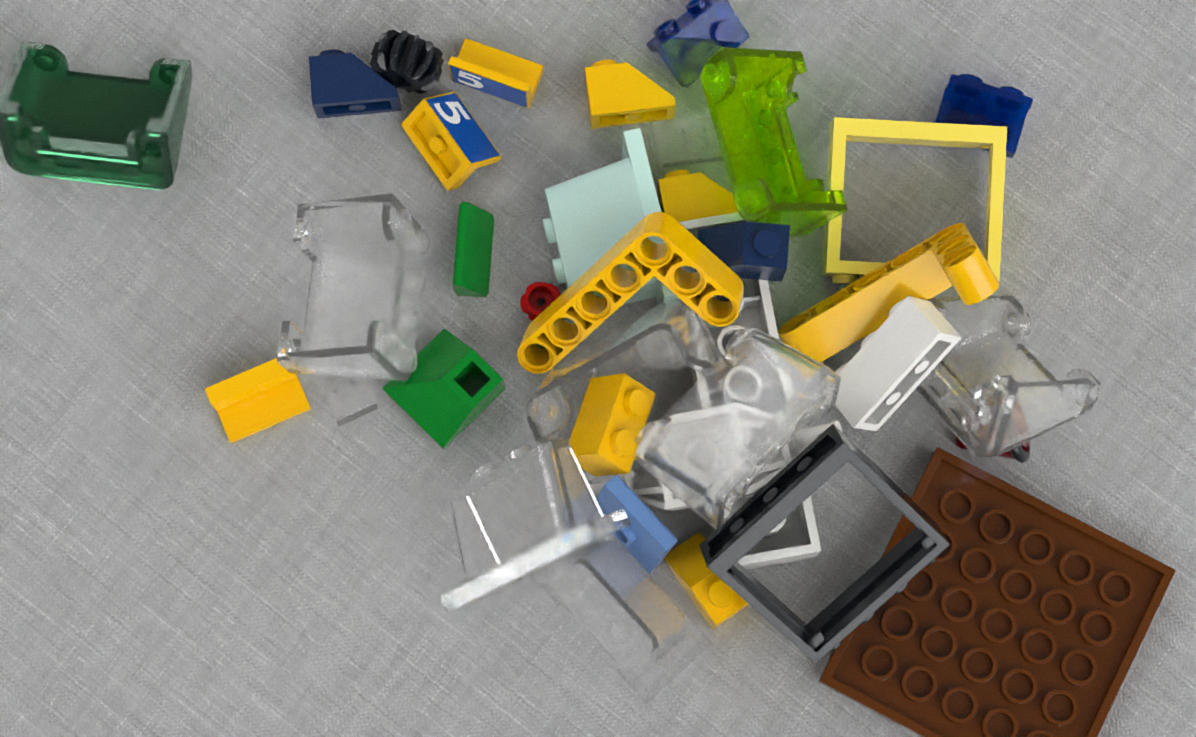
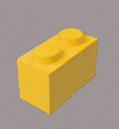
M625 373L591 378L564 458L595 477L629 474L656 393Z

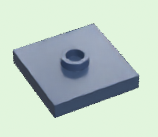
M615 475L603 486L590 511L646 572L650 574L665 559L677 543V538L619 476Z

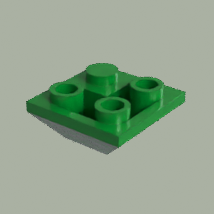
M444 328L382 389L444 450L505 390L503 378L471 347Z

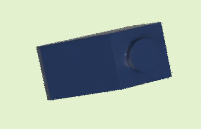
M330 49L320 52L318 56H309L312 105L318 119L401 111L397 89L354 54Z
M745 221L698 230V240L740 278L782 282L787 270L790 225Z

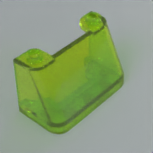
M724 47L705 63L701 72V83L737 210L740 216L748 222L790 225L789 237L805 236L845 213L848 209L842 190L824 191L822 189L824 187L822 179H808L806 181L786 111V108L799 100L797 92H792L796 75H802L807 72L802 51Z

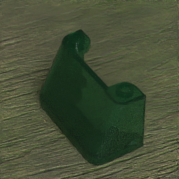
M23 41L0 96V141L7 164L15 171L30 176L150 190L169 188L173 184L177 172L192 83L191 61L172 58L159 59L151 66L149 80L69 71L65 55L56 47L49 44Z

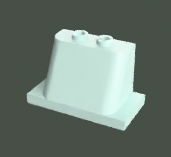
M640 128L623 131L622 160L544 189L549 218L542 219L547 243H556L559 258L552 260L557 285L565 283L566 289H568L645 216L653 212H661ZM649 236V237H648V238H649L652 242H654V243H658V244L665 243V242H664L661 238H659V237H656V236ZM618 264L624 270H634L633 267L627 264ZM654 276L624 304L656 297L660 316L665 317L678 314L680 298ZM590 291L596 297H604L599 292Z

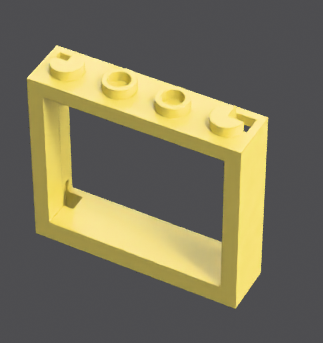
M833 118L829 124L822 276H832V283L849 285L858 280V278L885 264L880 262L840 260L846 141L989 149L984 257L1000 282L1007 127Z

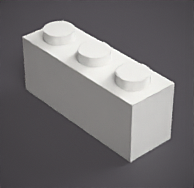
M907 296L892 307L888 319L880 328L869 334L862 341L861 349L848 363L843 364L836 370L832 382L825 388L824 392L853 428L877 431L962 337L931 301Z

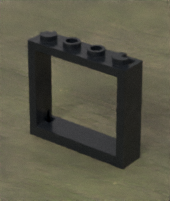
M832 424L699 546L706 565L712 572L814 663H817L831 649H837L842 640L856 627L869 621L875 611L891 596L902 592L909 581L925 566L933 564L936 561L935 558L950 543L938 524L843 432ZM849 462L899 509L916 528L806 624L742 567L738 561L840 468Z

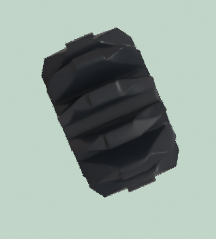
M388 30L387 33L380 35L378 42H375L371 52L370 65L376 73L395 88L404 89L408 93L414 91L423 94L426 91L433 90L435 83L439 81L444 60L442 58L443 53L439 48L433 47L434 44L431 41H425L419 35L414 36L406 31L400 33L395 30Z

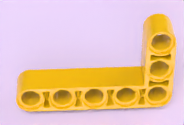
M663 212L650 213L529 324L517 351L518 362L523 369L530 373L542 374L551 370L654 276L704 321L713 326H728L738 317L744 293L743 281L674 217ZM649 236L659 237V238H661L665 243H662V244L654 243V242H652L648 237H649ZM618 264H627L633 267L634 270H624ZM681 266H691L698 272H687ZM590 291L599 292L604 297H596ZM722 295L730 301H719L714 296ZM562 318H569L575 323H568ZM535 344H540L546 349L539 348Z
M962 222L956 223L939 231L793 317L780 327L778 335L799 368L805 370L823 362L878 330L888 319L892 307L907 296L929 300L953 286L963 304L972 305L992 295L999 288L1000 283L965 224Z

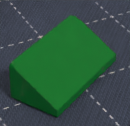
M461 202L459 204L453 287L457 296L487 297L489 293L494 217L489 212L469 202Z

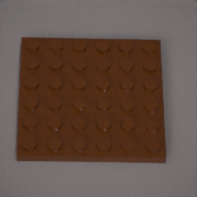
M937 447L910 498L938 524L950 545L935 558L936 561L933 564L925 566L917 573L902 592L891 596L875 611L869 621L856 627L842 640L837 649L834 648L818 683L920 737H1097L1176 570ZM903 513L880 559L916 528Z

